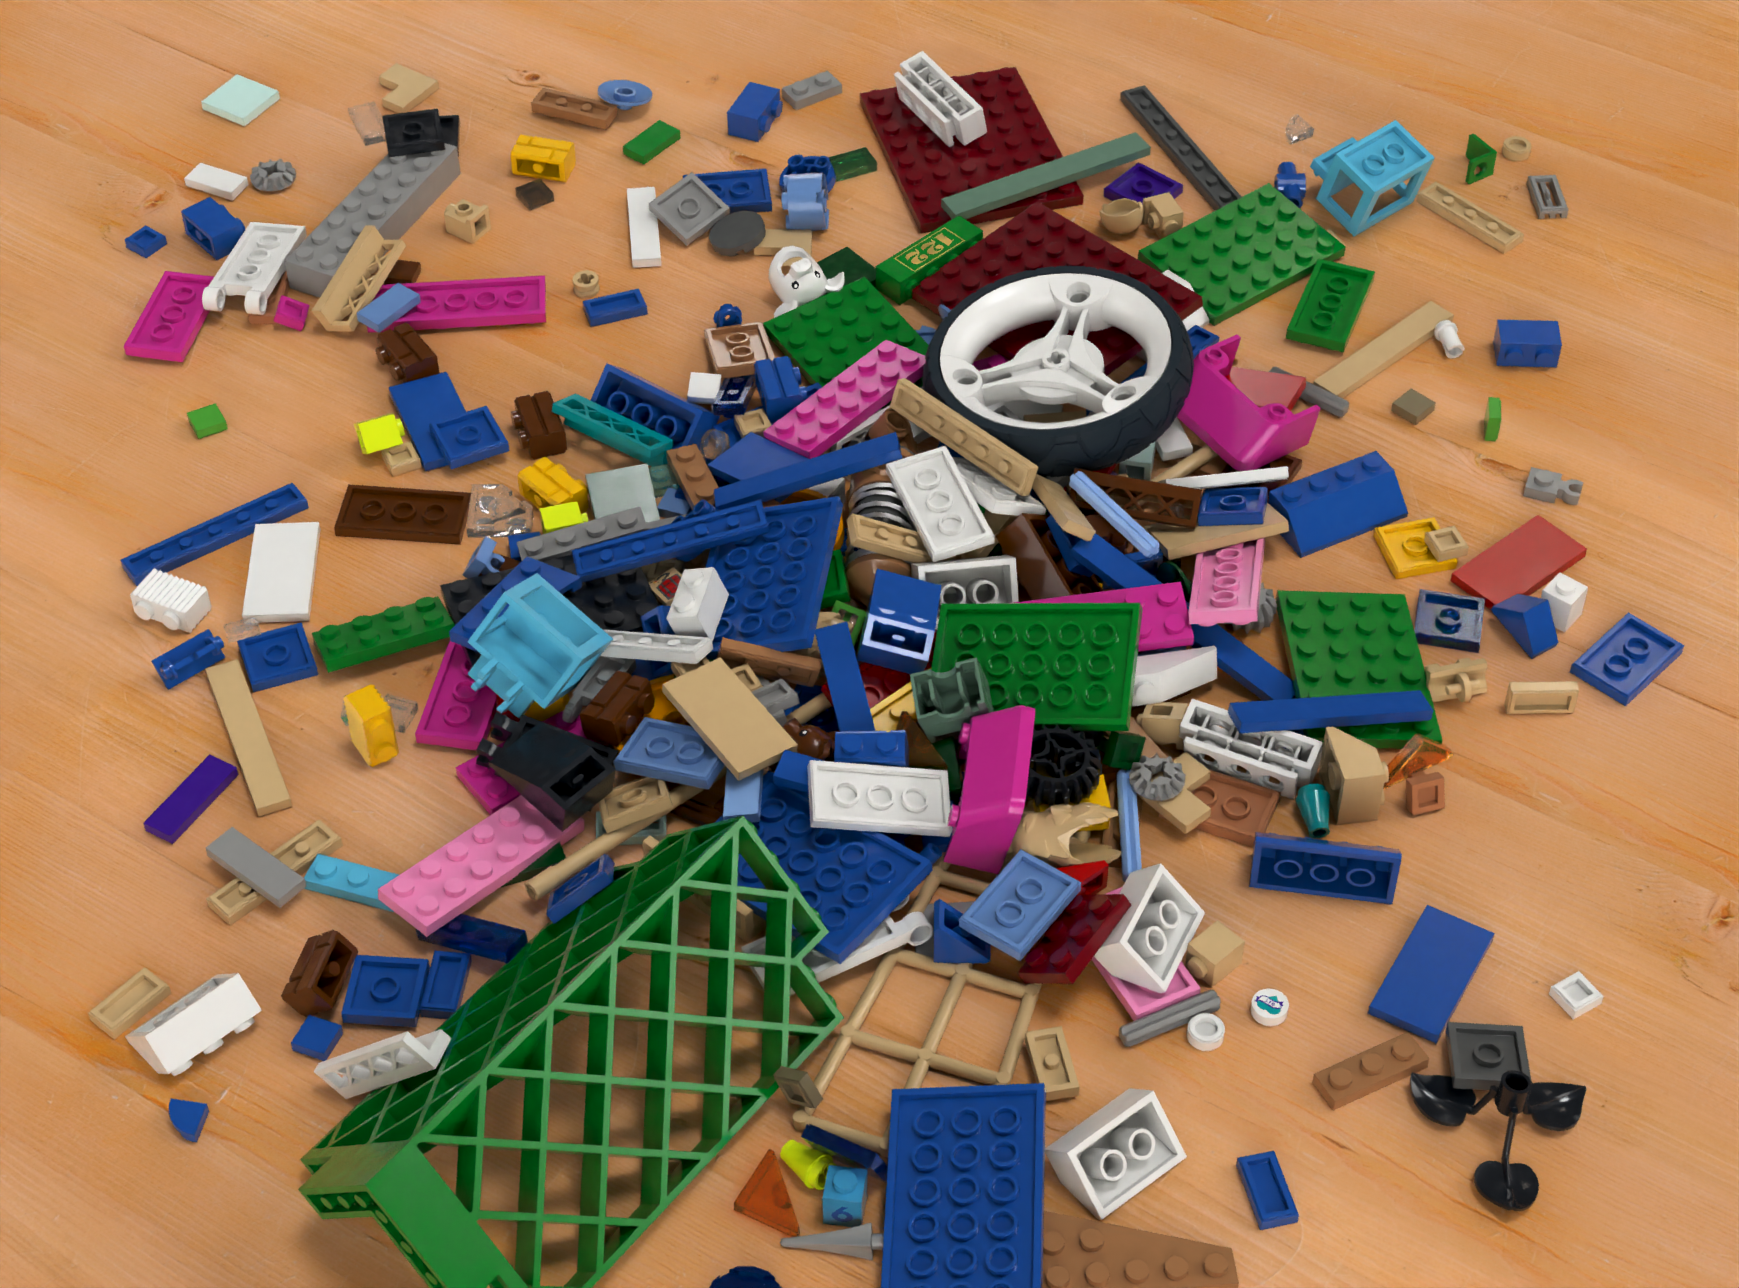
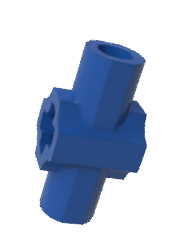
M1283 162L1278 166V174L1275 175L1274 188L1298 208H1301L1303 205L1302 199L1306 194L1305 173H1297L1294 163Z

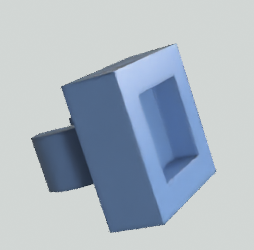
M485 536L473 552L463 573L464 577L469 579L478 577L480 573L485 575L499 572L497 569L502 566L505 559L499 554L492 553L497 542Z

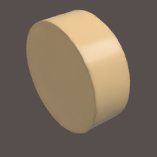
M1513 136L1504 141L1502 154L1511 161H1524L1529 158L1532 146L1527 139Z

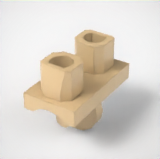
M1463 658L1450 665H1426V686L1431 693L1432 701L1438 702L1458 698L1459 701L1466 702L1471 700L1472 695L1487 692L1485 678L1487 662L1485 659L1471 660L1470 658Z

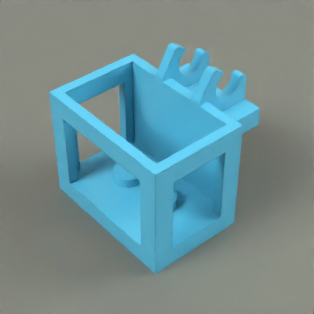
M1395 120L1358 142L1352 137L1313 159L1310 167L1314 170L1316 177L1320 176L1324 180L1316 200L1353 236H1356L1413 203L1435 157ZM1410 178L1408 184L1406 185L1403 181ZM1355 183L1363 191V194L1351 217L1331 196ZM1393 188L1402 197L1370 216L1379 195Z
M536 573L505 591L467 641L481 654L480 658L468 672V675L475 680L471 688L476 692L487 685L504 700L496 710L501 714L509 710L519 719L526 713L534 701L546 709L576 688L613 638ZM508 603L510 606L507 608V610L504 612L502 616L498 617V615L501 613V611Z

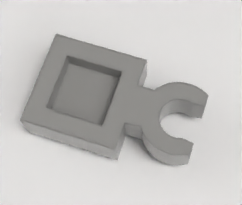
M1531 467L1523 496L1550 503H1555L1556 498H1560L1567 504L1578 505L1583 482L1579 480L1563 481L1561 480L1562 474Z

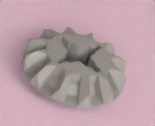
M270 159L266 163L259 162L258 167L252 168V174L250 175L252 185L262 191L285 189L296 178V172L291 162L284 163L282 159L277 161Z
M1156 752L1152 758L1142 755L1139 762H1133L1129 773V782L1133 790L1140 796L1150 800L1162 801L1171 799L1182 791L1186 774L1182 771L1181 763H1174L1171 756L1165 759L1160 758ZM1158 771L1163 772V776H1159L1151 782L1152 774H1157Z

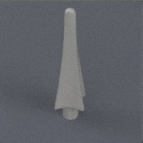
M872 1223L826 1233L782 1238L780 1244L783 1247L826 1251L873 1261V1250H883L884 1233L873 1234Z

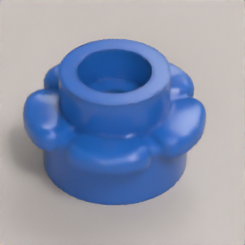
M724 304L715 312L713 320L717 323V327L739 325L742 323V313L737 306L733 307L732 304Z

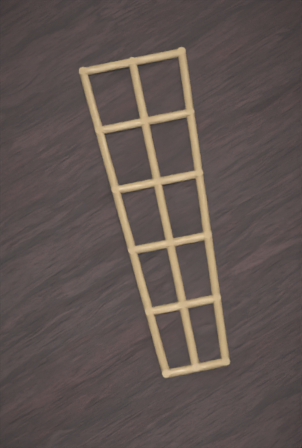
M1030 800L1027 807H1024L1023 814L1034 811L1033 800ZM1091 831L1075 832L1073 835H1075V838L1087 843ZM943 852L942 856L932 866L933 871L926 878L906 916L912 912L924 913L940 884L981 895L990 883L947 871L950 863L943 862L945 852ZM1005 857V860H1004V862H1003V865H1002V867H1001V869H1000V872H1001V871L1005 868V866L1008 864V863H1006V857ZM906 944L899 946L884 954L848 1021L842 1026L838 1039L813 1082L823 1097L848 1049L854 1044L914 1062L915 1064L904 1089L920 1088L929 1067L987 1085L1011 1084L1024 1043L1025 1032L1028 1030L1042 984L1027 983L1026 985L972 969L974 963H934V957L904 949ZM897 962L952 978L921 1049L859 1031ZM966 982L1022 998L999 1072L936 1054V1050ZM800 1105L799 1109L793 1114V1127L797 1131L807 1130L878 1152L882 1157L888 1158L890 1121L881 1138L813 1117L815 1108Z

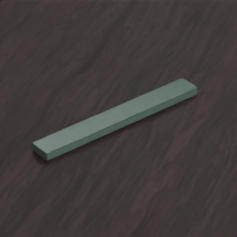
M1134 132L941 199V207L951 219L958 215L967 219L1150 155L1151 147Z

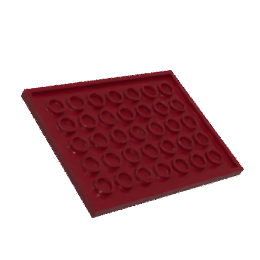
M1005 67L999 70L951 77L983 108L987 133L965 146L956 138V135L953 136L954 145L951 147L947 146L899 99L897 87L860 93V104L920 234L932 232L952 220L941 207V199L1063 157L1016 67ZM1074 181L967 218L966 220L972 224L1015 217L1036 202L1051 210L1083 205L1084 195L1077 182Z
M1039 202L1034 203L945 264L940 270L919 282L920 284L911 290L913 300L940 316L938 310L940 304L952 310L973 292L976 293L978 289L1006 276L1028 270L1033 271L1037 268L1086 266L1121 273L1146 284L1168 302L1182 321L1203 306L1202 296ZM1047 320L1020 327L999 337L989 344L988 347L1005 358L1012 360L1024 346L1045 337L1054 327L1055 322L1054 320ZM1113 326L1104 330L1091 331L1087 336V340L1093 343L1103 356L1104 374L1106 376L1143 350L1136 339ZM1069 330L1067 335L1073 336L1075 331Z

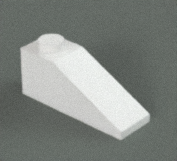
M1215 646L1138 656L1132 707L1161 703L1217 679V648Z

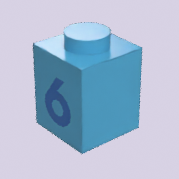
M828 1165L822 1197L823 1224L845 1227L863 1225L868 1196L867 1169Z

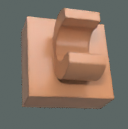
M1423 771L1408 774L1409 778L1406 779L1407 810L1412 815L1445 808L1444 777L1439 772L1425 774Z

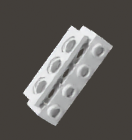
M921 51L900 63L902 74L899 72L894 74L899 99L947 146L951 147L954 145V135L965 146L987 133L983 108L928 55Z
M1191 699L1180 724L1179 737L1184 742V753L1190 754L1207 769L1279 791L1281 796L1293 800L1296 796L1297 787L1301 788L1312 784L1320 765L1322 741L1289 730L1239 733L1228 714V710L1195 699ZM1205 754L1214 758V762L1203 759ZM1237 766H1241L1245 768L1247 772L1243 773L1237 771L1236 768ZM1270 776L1280 781L1279 784L1270 782Z

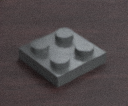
M1447 1022L1445 1034L1453 1088L1490 1090L1492 1085L1498 1087L1502 1075L1510 1070L1520 1071L1531 1079L1523 1026Z

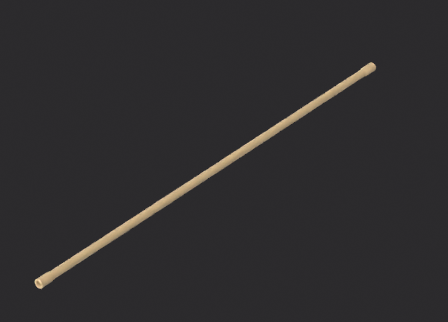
M1206 444L1151 481L1158 482L1165 479L1186 477L1218 456V454ZM1141 500L1138 504L1141 506L1147 501ZM1127 503L1118 504V505H1119L1120 507H1123V506H1124L1125 504H1127ZM1133 505V506L1130 507L1129 509H1130V510H1135L1136 508H1135V506ZM822 692L786 716L787 722L796 718L803 726L832 707V705ZM726 766L723 767L713 783L726 776ZM683 784L678 785L669 791L673 808L612 832L602 834L558 864L548 867L526 881L524 886L527 893L533 900L537 901L560 886L564 880L704 789Z

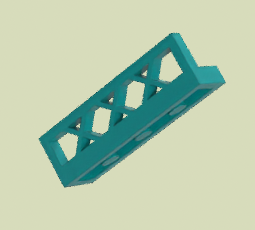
M576 393L553 403L552 412L564 417L565 425L643 463H648V465L660 471L669 468L666 451L672 449V439Z

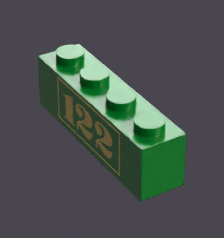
M958 215L876 266V289L897 304H903L912 298L911 290L920 284L919 282L928 276H932L945 264L982 240L983 230Z

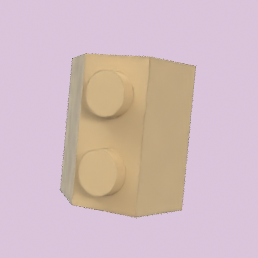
M1333 726L1326 727L1319 776L1325 790L1330 794V807L1336 824L1342 825L1377 820L1380 805H1384L1385 801L1384 783L1389 780L1386 762H1381L1375 747Z

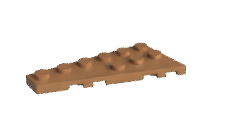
M1044 1211L1043 1288H1238L1239 1281L1232 1248Z

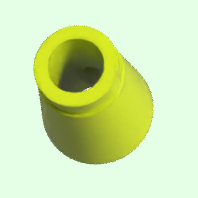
M796 1140L786 1142L780 1152V1158L785 1161L810 1189L823 1190L828 1165L837 1166L829 1154L811 1148Z

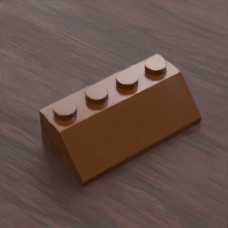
M1021 513L996 536L1001 545L1002 554L1016 558L1017 580L1026 588L1032 600L1103 591L1094 574L1087 577L1069 571L1045 520L1050 515Z

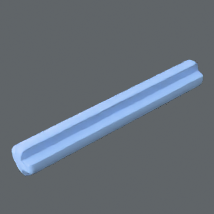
M1078 471L1070 476L1069 486L1145 557L1150 558L1159 552L1160 543L1086 474Z
M1121 769L1117 772L1116 782L1120 847L1122 852V880L1126 882L1130 872L1142 869L1137 793L1129 782L1131 770Z

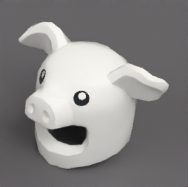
M795 246L783 247L776 253L769 268L770 284L783 302L776 309L774 318L815 300L826 293L840 291L845 283L844 272L827 280L818 263L804 249ZM793 257L803 258L794 262L790 267L789 273L784 276L781 271L784 262Z

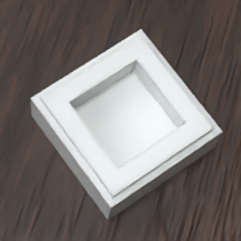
M1580 971L1551 986L1549 995L1573 1020L1600 1005L1604 997Z

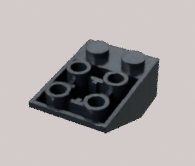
M538 723L489 762L490 767L562 832L612 792L616 769L592 747L542 723Z

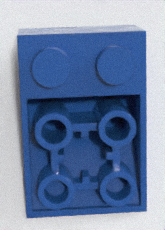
M877 569L857 651V660L908 674L924 671L929 660L934 638L942 585Z

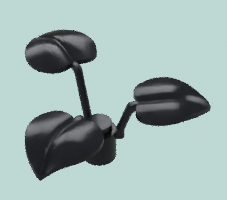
M1510 1070L1502 1075L1498 1087L1492 1085L1489 1092L1475 1104L1476 1096L1472 1089L1453 1088L1452 1078L1449 1076L1420 1075L1412 1072L1410 1077V1091L1417 1108L1429 1120L1440 1125L1459 1126L1463 1124L1466 1114L1476 1115L1488 1102L1495 1098L1497 1110L1502 1115L1509 1117L1501 1158L1502 1163L1497 1161L1481 1163L1476 1168L1474 1184L1478 1192L1485 1199L1501 1208L1518 1212L1531 1207L1539 1191L1536 1174L1525 1164H1509L1516 1117L1521 1112L1526 1115L1532 1114L1534 1122L1545 1129L1554 1131L1569 1130L1580 1119L1586 1086L1551 1082L1532 1083L1526 1074Z

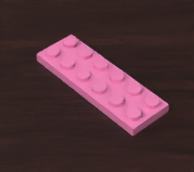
M1265 538L1197 554L1188 611L1189 624L1209 627L1217 623L1246 625L1250 622H1257Z
M520 795L378 889V900L428 937L518 876L520 872L558 842L562 846L584 831V820L580 817L562 832L527 799Z

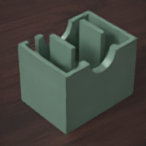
M977 657L956 662L955 667L947 672L938 673L929 669L910 674L917 720L929 743L935 742L936 736L960 731L963 722L969 724L971 717L994 712L989 683Z

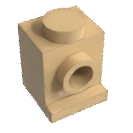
M1169 192L1143 198L1144 216L1142 223L1148 224L1149 228L1154 230L1160 239L1182 228L1184 212Z
M462 199L456 205L450 203L445 209L446 232L474 244L491 230L489 208L486 205L479 207Z
M1161 702L1147 704L1143 714H1138L1137 724L1155 744L1167 745L1176 743V748L1183 750L1184 742L1179 737V732L1188 703Z

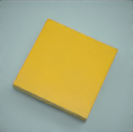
M1435 517L1374 528L1373 536L1395 579L1457 568V558L1437 562L1424 541L1426 532L1441 529Z

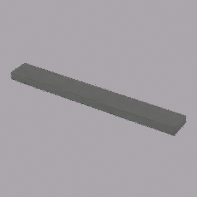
M1145 85L1121 92L1120 100L1215 211L1241 198V195Z

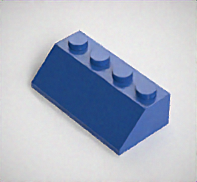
M607 363L591 398V401L672 439V449L696 444L701 451L708 445L713 434L712 426L716 425L720 418L719 415L626 369Z
M1377 451L1273 489L1269 492L1268 504L1288 520L1289 531L1280 535L1300 558L1372 531L1376 527H1382L1403 519L1408 515L1395 471Z
M1255 832L1249 887L1393 904L1402 853L1399 849L1383 846H1369L1309 837L1302 838L1275 833Z

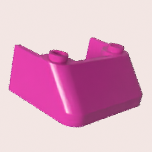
M1236 334L1201 350L1193 360L1194 369L1190 392L1177 418L1232 468L1237 471L1256 470L1308 445L1321 408L1316 404L1295 415L1279 403L1267 404L1259 408L1225 377L1230 374L1241 337Z
M1019 705L971 717L969 724L963 722L958 743H961L958 751L959 759L966 760L963 788L958 806L952 804L949 812L948 826L953 827V832L943 862L999 874L1024 811L1035 708Z

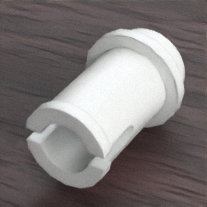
M1443 320L1435 326V338L1441 341L1448 358H1457L1463 354L1462 350H1464V346L1457 335L1458 328L1450 320Z

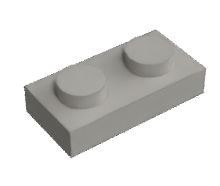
M829 71L818 73L815 76L794 82L782 88V97L795 110L842 93V84Z

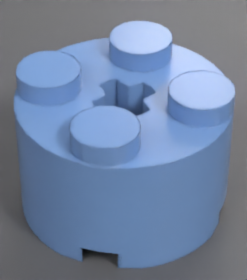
M816 172L784 175L783 184L785 192H782L783 210H788L789 214L785 218L786 229H812V231L828 229L829 209H827V200L829 199L825 174Z

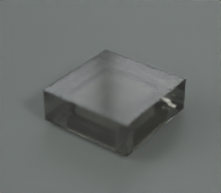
M541 179L515 188L516 196L529 211L554 201V193Z

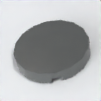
M754 211L734 212L714 224L710 230L709 239L714 251L718 254L736 256L738 251L744 250L745 253L749 252L761 243L766 235L765 224L761 215Z

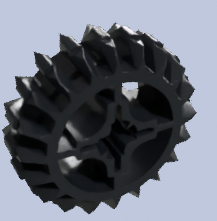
M1058 723L1052 729H1048L1044 724L1040 731L1034 729L1026 801L1034 799L1036 807L1043 803L1048 804L1050 807L1052 805L1069 804V802L1077 805L1080 804L1082 798L1089 799L1092 790L1097 789L1099 778L1102 774L1101 755L1099 749H1095L1094 741L1092 739L1086 740L1084 731L1075 734L1072 726L1063 730L1060 729Z

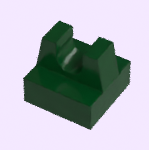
M1111 731L1109 737L1101 735L1097 749L1105 753L1102 763L1110 767L1131 770L1133 762L1140 761L1146 737L1123 731Z

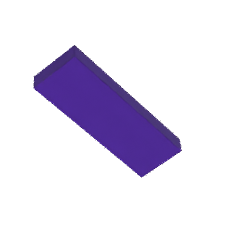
M209 754L143 823L145 831L173 844L238 776L237 767Z

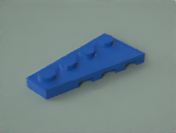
M527 556L449 631L450 641L478 652L467 642L505 591L536 573L561 594L568 590L575 592L582 587L581 577ZM508 603L501 611V613L498 615V617L502 616L504 612L507 610V608L510 606Z

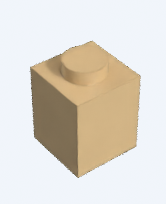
M1217 920L1188 943L1185 966L1194 977L1202 979L1213 987L1242 964L1245 941Z

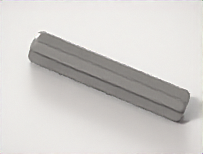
M1273 367L1269 371L1274 373L1293 375L1278 367ZM1306 381V387L1299 397L1313 405L1317 404L1321 409L1338 417H1343L1348 412L1350 404L1347 400Z
M1214 990L1205 991L1119 1028V1037L1126 1047H1131L1184 1025L1197 1014L1212 1013L1219 1010L1220 998Z

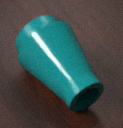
M1321 784L1305 785L1298 790L1295 802L1308 828L1309 836L1312 838L1325 837L1330 833V794Z

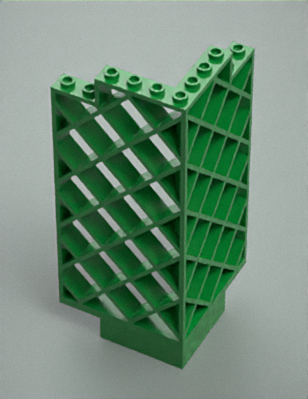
M744 816L667 834L640 861L614 867L612 883L555 924L550 921L435 1030L441 1029L452 1038L436 1069L372 1090L300 1160L312 1176L298 1190L322 1219L373 1217L429 1288H486L487 1286L490 1288H592L779 1088L773 1075L780 1066L797 1069L844 1019L837 1009L834 998L823 990L815 979L814 971L802 961L829 931L822 923L820 914L808 904L800 893L798 884L789 878L780 866L776 854L766 847L758 836L756 827L746 820ZM739 854L743 856L766 889L737 886ZM694 893L711 896L709 949L677 945L679 903ZM737 899L767 903L765 955L735 952ZM792 924L800 933V935L793 942ZM633 953L651 955L649 1010L615 1007L617 963ZM677 958L709 962L707 1016L675 1013ZM734 965L765 968L763 1021L732 1018ZM790 987L815 1020L810 1026L789 1024ZM570 1015L589 1017L587 1074L551 1071L553 1026ZM615 1020L648 1022L646 1079L612 1076ZM674 1025L706 1028L704 1084L672 1081ZM732 1030L762 1033L761 1078L752 1087L730 1086ZM788 1036H798L796 1041L788 1048ZM505 1079L525 1081L522 1140L484 1138L486 1092ZM550 1083L586 1086L583 1144L547 1142ZM611 1088L645 1090L643 1148L609 1146ZM671 1092L703 1095L702 1140L691 1152L669 1150ZM730 1097L741 1098V1099L729 1110V1098H730ZM437 1145L458 1147L455 1194L423 1155ZM483 1149L521 1151L518 1212L480 1210ZM547 1153L583 1155L580 1215L544 1214ZM608 1157L642 1159L641 1204L628 1218L606 1217ZM668 1160L681 1161L668 1175ZM477 1220L517 1222L515 1270L476 1222ZM543 1223L579 1225L577 1273L563 1287L540 1286ZM605 1226L619 1227L604 1243Z

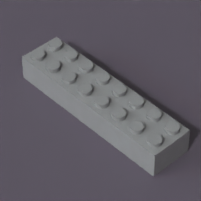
M444 143L445 150L396 157H389L387 154L284 260L289 287L320 298L365 225H374L384 240H399L460 175L457 147Z

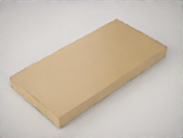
M1267 503L1263 524L1198 526L1197 516L1195 529L1161 523L1144 526V529L1160 543L1159 547L1163 555L1168 560H1173L1286 533L1289 531L1288 520ZM1191 515L1181 518L1190 520Z
M721 657L662 684L663 694L738 781L779 762L784 750L797 753L798 744Z

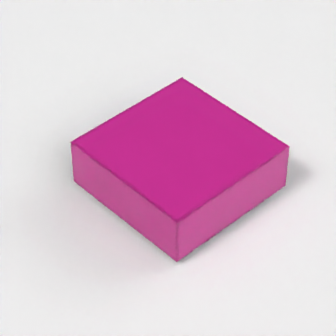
M281 295L273 321L302 331L310 305Z

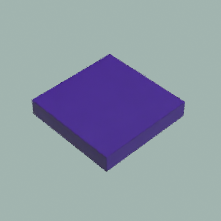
M1138 162L1106 186L1103 196L1111 201L1127 198L1141 202L1143 205V198L1168 192L1175 199L1183 193V185Z

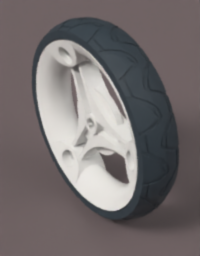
M1056 266L1037 268L1033 271L1028 270L1006 276L978 289L976 293L973 292L963 299L947 314L948 316L938 326L928 346L924 358L926 362L923 366L924 391L1037 465L1038 470L1036 474L1046 478V476H1071L1074 474L1075 468L1088 471L1105 469L1133 457L1150 446L1149 444L1154 443L1171 426L1185 404L1184 401L1189 395L1192 383L1194 356L1186 327L1181 318L1161 295L1146 284L1127 275L1106 269L1086 266ZM1054 320V327L1045 337L1024 346L1012 360L980 371L972 365L982 350L999 337L1026 325ZM1113 326L1131 335L1146 353L1147 369L1144 376L1121 384L1111 380L1104 374V360L1100 350L1087 340L1088 333ZM1069 330L1075 331L1073 336L1067 335ZM1015 400H1031L1050 405L1070 403L1096 414L1071 421L1039 423L1009 418L995 413L986 407Z

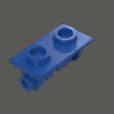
M207 629L151 662L169 690L224 659L225 656L221 650L224 648V643L219 636L213 637L211 631Z

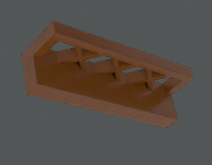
M1074 469V474L1082 471L1107 495L1111 494L1129 498L1130 502L1121 508L1133 519L1195 529L1202 494L1200 489ZM1071 488L1069 496L1079 510L1097 512L1087 502L1077 501V492ZM1143 500L1160 503L1162 507L1154 513H1148L1143 511L1138 502ZM1134 505L1137 511L1130 510L1129 508ZM1178 506L1192 509L1190 520L1177 518L1170 507ZM1164 511H1166L1169 516L1160 515V514L1163 513Z

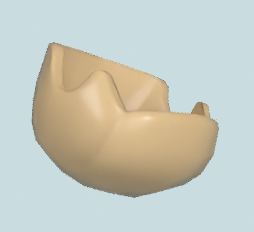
M1123 198L1114 200L1108 205L1103 204L1102 210L1099 213L1104 227L1111 233L1121 235L1131 233L1139 227L1143 220L1144 209L1141 202Z

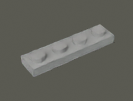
M639 506L518 541L517 546L522 561L528 556L542 562L552 558L572 555V550L645 531L648 528Z

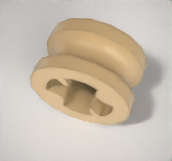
M584 270L573 276V290L576 296L592 298L599 293V277L595 272Z

